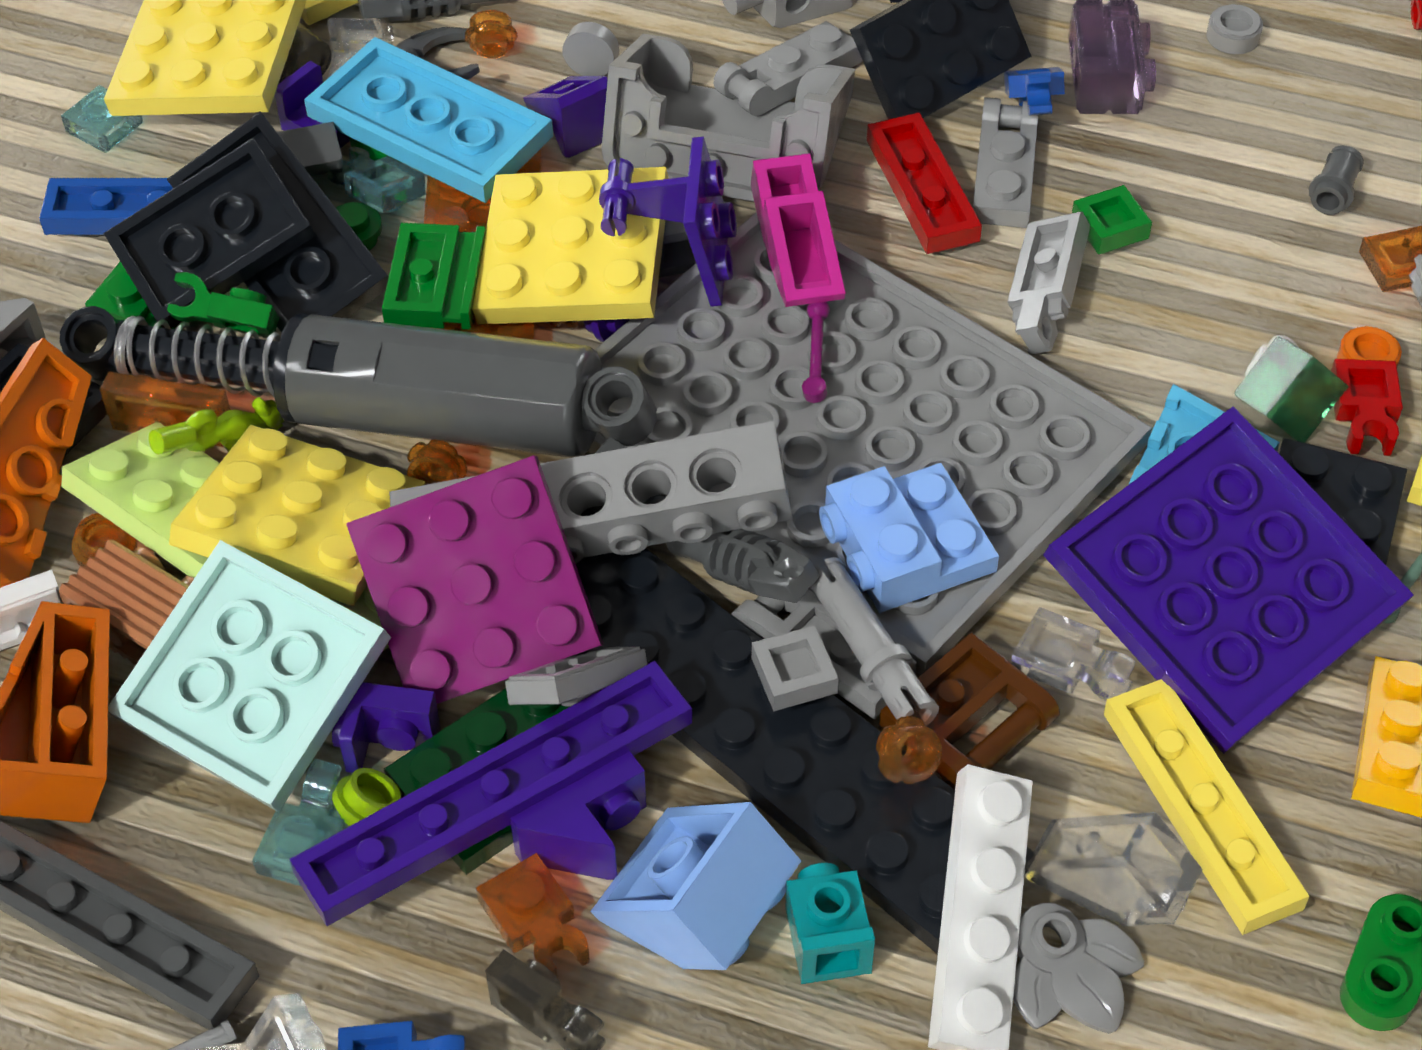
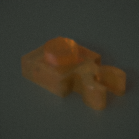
M537 853L476 887L478 902L512 952L515 954L530 944L534 946L536 970L546 983L552 985L558 981L557 967L550 958L557 951L568 950L572 952L582 966L590 962L589 947L585 935L576 927L566 925V923L575 919L573 904Z

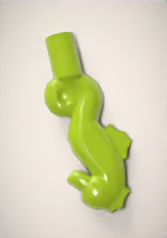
M257 397L252 402L253 409L255 410L254 413L234 409L225 411L217 417L214 410L202 409L192 414L185 422L152 430L149 433V444L153 452L158 455L182 448L195 452L206 451L213 448L219 442L229 452L250 425L263 429L278 430L283 426L284 420L278 412L274 400L265 401L261 397Z

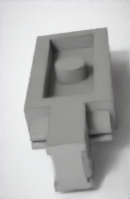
M1083 212L1030 222L1027 225L1008 304L1013 311L1012 320L1016 325L1015 331L1017 335H1021L1028 347L1027 352L1029 355L1052 350L1058 335L1056 320L1066 318L1069 313L1068 308H1071L1090 230V224Z

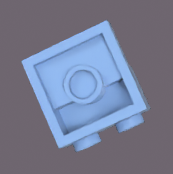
M942 463L892 479L886 467L883 466L826 486L825 506L819 509L823 531L830 543L839 542L847 556L846 563L849 575L860 592L867 591L879 613L997 572L998 553Z

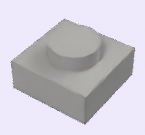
M816 625L752 642L751 658L773 711L838 693L839 678Z

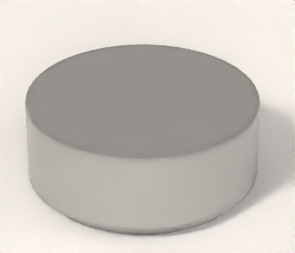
M1231 4L1219 7L1210 15L1206 34L1207 40L1214 48L1224 53H1248L1259 44L1263 21L1258 13L1243 5Z
M582 22L575 25L569 32L562 48L563 57L568 66L582 76H605L608 74L609 65L619 55V43L615 35L605 26L595 22Z

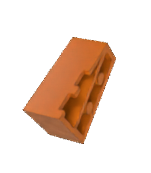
M41 601L0 688V816L81 823L91 822L107 780L110 609Z

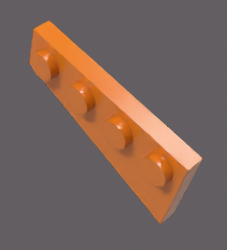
M41 338L30 346L0 393V588L29 578L34 560L41 557L47 532L43 531L50 504L58 498L61 487L62 475L59 472L66 449L73 445L92 379L88 372L45 338Z

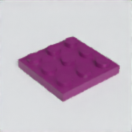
M537 456L527 457L346 523L382 628L391 637L388 645L403 687L434 691L437 704L509 679L510 676L604 645Z

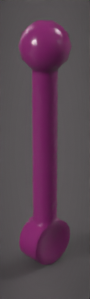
M828 302L808 304L806 310L807 315L812 319L809 378L802 384V390L805 400L810 403L823 401L828 393L826 382L821 378L824 320L830 313Z

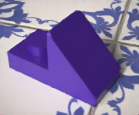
M569 76L523 97L528 109L552 119L553 133L565 158L573 157L602 143L608 81L606 76Z
M629 751L512 816L510 822L516 856L522 864L614 880L617 876L616 849L605 830H617L626 826L636 818L640 810L647 807L645 770Z

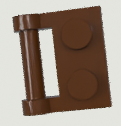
M971 632L918 678L929 696L939 706V712L933 721L925 726L912 706L914 710L912 716L920 730L909 733L903 732L897 725L896 718L886 705L880 711L879 725L935 770L941 779L955 790L957 773L967 764L991 770L1035 729L1045 730L1059 717L1060 709L1055 699L1045 689ZM1005 698L1017 707L1009 717L966 755L953 746L956 741Z

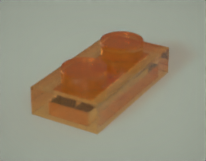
M108 372L100 388L113 430L134 433L155 422L161 423L164 426L185 422L192 414L202 409L214 410L217 417L223 412L231 410L226 390L212 388L203 384L190 385L154 379L146 375L134 376ZM220 442L215 445L217 447H224Z

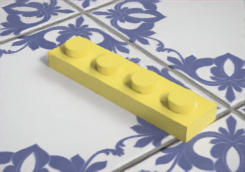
M1160 679L1107 699L1104 710L1105 718L1241 934H1247L1303 911L1309 899L1308 893L1177 693Z

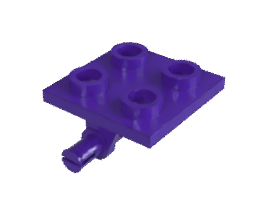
M704 136L692 138L688 177L631 183L634 172L633 164L626 159L620 158L618 166L617 160L613 159L608 165L607 182L602 185L599 194V204L603 208V217L600 224L601 230L609 236H615V228L618 236L624 234L627 229V214L683 223L710 307L722 306L724 281L732 280L733 260L728 245V238L736 237L737 222L732 202L724 203L722 198L724 193V177L721 163L718 159H710Z

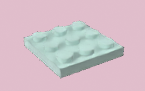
M220 540L109 704L108 712L123 723L279 812L391 637L384 628Z

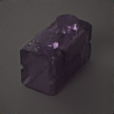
M1077 0L1072 5L1068 43L1076 110L1080 114H1105L1107 110H1111L1112 114H1138L1143 108L1145 92L1154 91L1156 62L1155 59H1145V55H1148L1150 49L1149 22H1140L1138 5L1135 4L1134 0H1109L1107 4H1103L1102 0Z

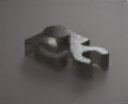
M503 949L485 970L491 1005L548 1043L553 1038L564 1050H600L606 1043L605 1038L598 1034L604 1027V1022L588 1009L579 1005H573L565 1000L559 980L543 964L532 959L524 963Z

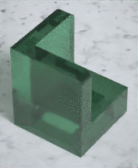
M1277 336L1237 387L1234 394L1242 402L1271 420L1293 439L1304 443L1349 386L1314 356Z

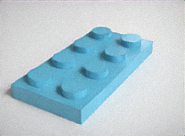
M376 37L304 99L308 117L322 124L333 122L336 131L484 203L492 197L495 175L515 174L553 137L552 119Z

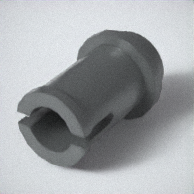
M1345 145L1334 147L1331 151L1332 153L1329 152L1326 158V164L1322 173L1313 178L1309 186L1311 203L1316 210L1323 214L1334 215L1350 207L1354 200L1355 190L1353 185L1359 171L1363 168L1364 159L1361 153L1353 147Z

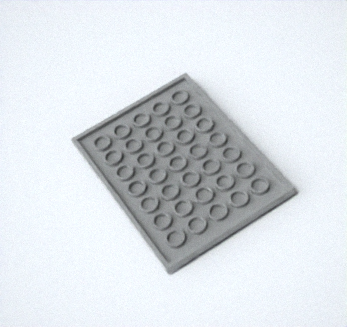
M756 212L737 228L736 237L728 238V245L733 260L732 280L724 281L722 306L710 307L697 264H695L656 297L654 318L630 319L599 345L595 351L599 355L603 369L619 366L631 370L638 376L657 408V421L653 431L645 440L633 446L774 420L783 457L793 520L777 522L771 528L754 532L781 541L809 558L813 565L818 563L830 582L832 574L825 565L824 559L831 557L840 558L845 564L847 572L848 569L846 563L847 556L839 542L830 543L820 522L819 509L825 506L826 486L883 466L886 467L892 479L942 463L998 553L997 572L881 613L878 612L867 591L861 592L894 643L904 645L912 659L917 662L916 672L922 675L962 639L1046 551L1049 544L1055 541L1148 444L1152 427L835 239L834 243L846 294L845 299L828 301L830 313L824 320L821 378L826 382L827 397L818 403L806 401L803 396L802 384L809 378L812 319L807 315L808 304L785 307L771 269ZM623 397L614 401L609 407L607 416H619L625 413L630 408L633 398ZM597 433L588 451L595 454L605 443L606 439L600 433ZM720 483L711 487L708 491L721 492L732 484Z

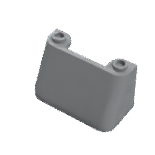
M643 33L609 65L602 137L603 159L607 167L613 159L617 160L619 166L620 158L630 161L634 168L666 167L669 179L688 177L692 138L704 136L710 159H718L722 166L724 177V193L722 196L754 202L751 190L754 160L809 153L818 191H821L852 98L856 69L829 64L812 67L799 81L795 102L787 101L762 115L753 116L739 105L737 97L730 99L714 88L691 85L693 74L692 57L682 43L668 37Z

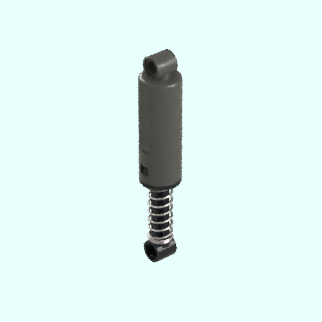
M97 306L83 307L73 312L65 320L60 330L59 343L63 353L93 378L101 382L114 383L121 380L136 382L138 380L147 384L157 378L162 385L171 386L179 381L185 388L193 389L202 384L206 390L212 392L224 386L229 393L235 395L247 389L252 396L260 397L269 391L275 398L277 410L283 420L296 424L573 458L583 456L591 448L597 433H600L606 440L610 437L624 446H633L646 439L653 431L657 421V408L639 377L631 370L619 366L603 369L598 353L586 345L299 313L289 320L282 332L281 338L278 333L273 332L267 340L259 339L257 332L253 329L248 331L244 337H237L236 332L231 327L226 328L219 335L215 334L212 327L208 324L204 325L199 332H193L189 323L185 321L176 329H170L169 324L164 319L159 320L154 327L149 326L141 316H130L125 320H117L108 311ZM107 338L105 344L98 351L94 352L97 345ZM144 374H146V375H153V376H150V377H148V378L143 377ZM162 377H170V378H174V379L166 380V379H163ZM184 379L195 380V382L189 383L186 382ZM206 382L219 383V384L213 386V385L207 384ZM229 385H236V386H241V387H239V388H233V387H230ZM252 388H261V389H263V390H261V391H256V390H253ZM623 397L633 398L630 408L625 413L619 416H607L609 407L614 401Z

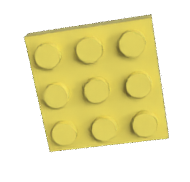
M144 0L104 97L110 115L269 112L306 0Z
M634 168L631 183L669 179L667 168ZM608 169L495 175L472 308L477 324L654 318L666 220L627 214V229L624 234L618 236L616 228L615 236L605 234L600 226L603 208L599 204V194L602 185L607 182Z
M250 425L171 523L169 545L208 558L219 541L222 540L317 593L354 606L367 587V582L346 523L389 508V491L425 485V481L404 475L393 468L379 467L346 456L332 448H321L285 436L280 431L274 429H263Z

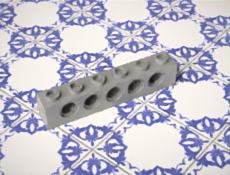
M774 420L540 464L575 564L584 557L612 552L620 555H630L641 552L650 545L672 541L696 543L706 540L712 534L737 529L762 531L771 528L777 522L793 520L783 457ZM475 476L389 491L390 507ZM720 483L732 484L721 492L708 491L711 487ZM667 495L664 500L656 504H644L652 496ZM602 506V509L593 515L580 516L588 508Z

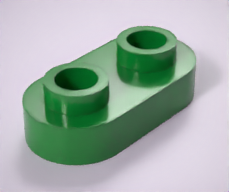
M1387 895L1372 905L1362 926L1340 986V1000L1346 1013L1359 1025L1375 1031H1390L1402 1026L1413 1012L1422 990V901L1408 895ZM1393 921L1404 922L1412 927L1414 931H1402ZM1380 978L1387 981L1394 990L1383 991L1374 985L1372 979Z

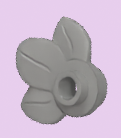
M1040 903L1030 907L1020 918L1017 951L1020 961L1016 967L1013 1000L1023 1018L1033 1029L1046 1025L1062 1009L1085 1026L1110 1034L1118 1029L1124 1009V993L1122 982L1119 978L1137 972L1144 966V960L1134 941L1118 926L1104 919L1078 920L1070 910L1061 905ZM1043 927H1050L1059 935L1062 942L1060 948L1053 947L1045 941Z

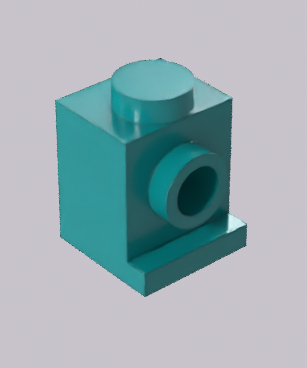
M817 863L802 869L796 880L786 881L785 910L801 984L872 974L875 936L873 928L869 925L857 870L840 873L838 866L835 864Z

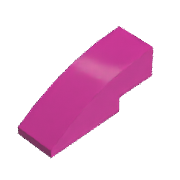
M810 153L754 160L751 190L764 245L785 307L845 299L846 293L823 191H818Z

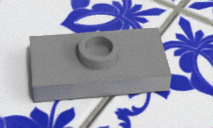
M640 646L593 648L510 676L509 680L505 681L509 705L562 704V706H572L646 666L645 649H640Z

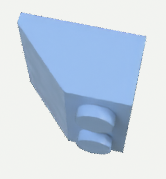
M751 802L670 807L665 810L590 912L603 924L682 969L726 970L745 953L749 946V936L765 913L776 906L786 893V881L792 876L801 860Z

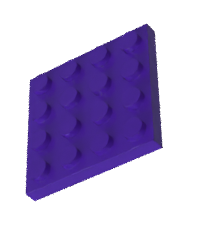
M1234 406L1049 544L1043 555L1156 680L1162 679L1177 693L1198 727L1223 754L1385 622L1414 596L1400 579Z

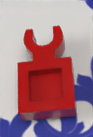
M1334 359L1330 380L1336 421H1352L1346 439L1349 452L1351 454H1359L1364 436H1372L1382 443L1383 455L1391 456L1399 436V428L1396 423H1398L1403 408L1396 361Z

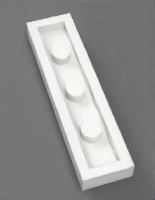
M969 764L957 773L928 1048L937 1050H1009L1032 780Z

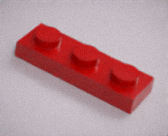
M920 112L868 124L867 143L925 253L931 254L980 242L982 224Z

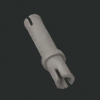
M831 557L824 559L825 565L832 574L830 577L831 582L818 563L815 564L814 567L819 573V577L809 588L814 591L862 665L860 674L867 687L880 693L896 718L897 725L903 732L909 733L920 730L912 716L914 713L912 706L925 726L930 724L937 716L939 706L929 696L913 672L914 661L904 645L894 643L847 572L846 566L840 558Z

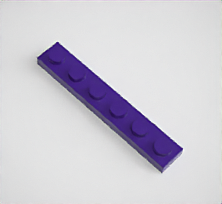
M653 661L290 858L293 874L325 925L329 926L511 825L510 818L587 774L629 751L635 756L692 724V708L658 664Z

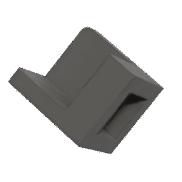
M333 122L277 132L310 176L336 172L343 167L342 154Z

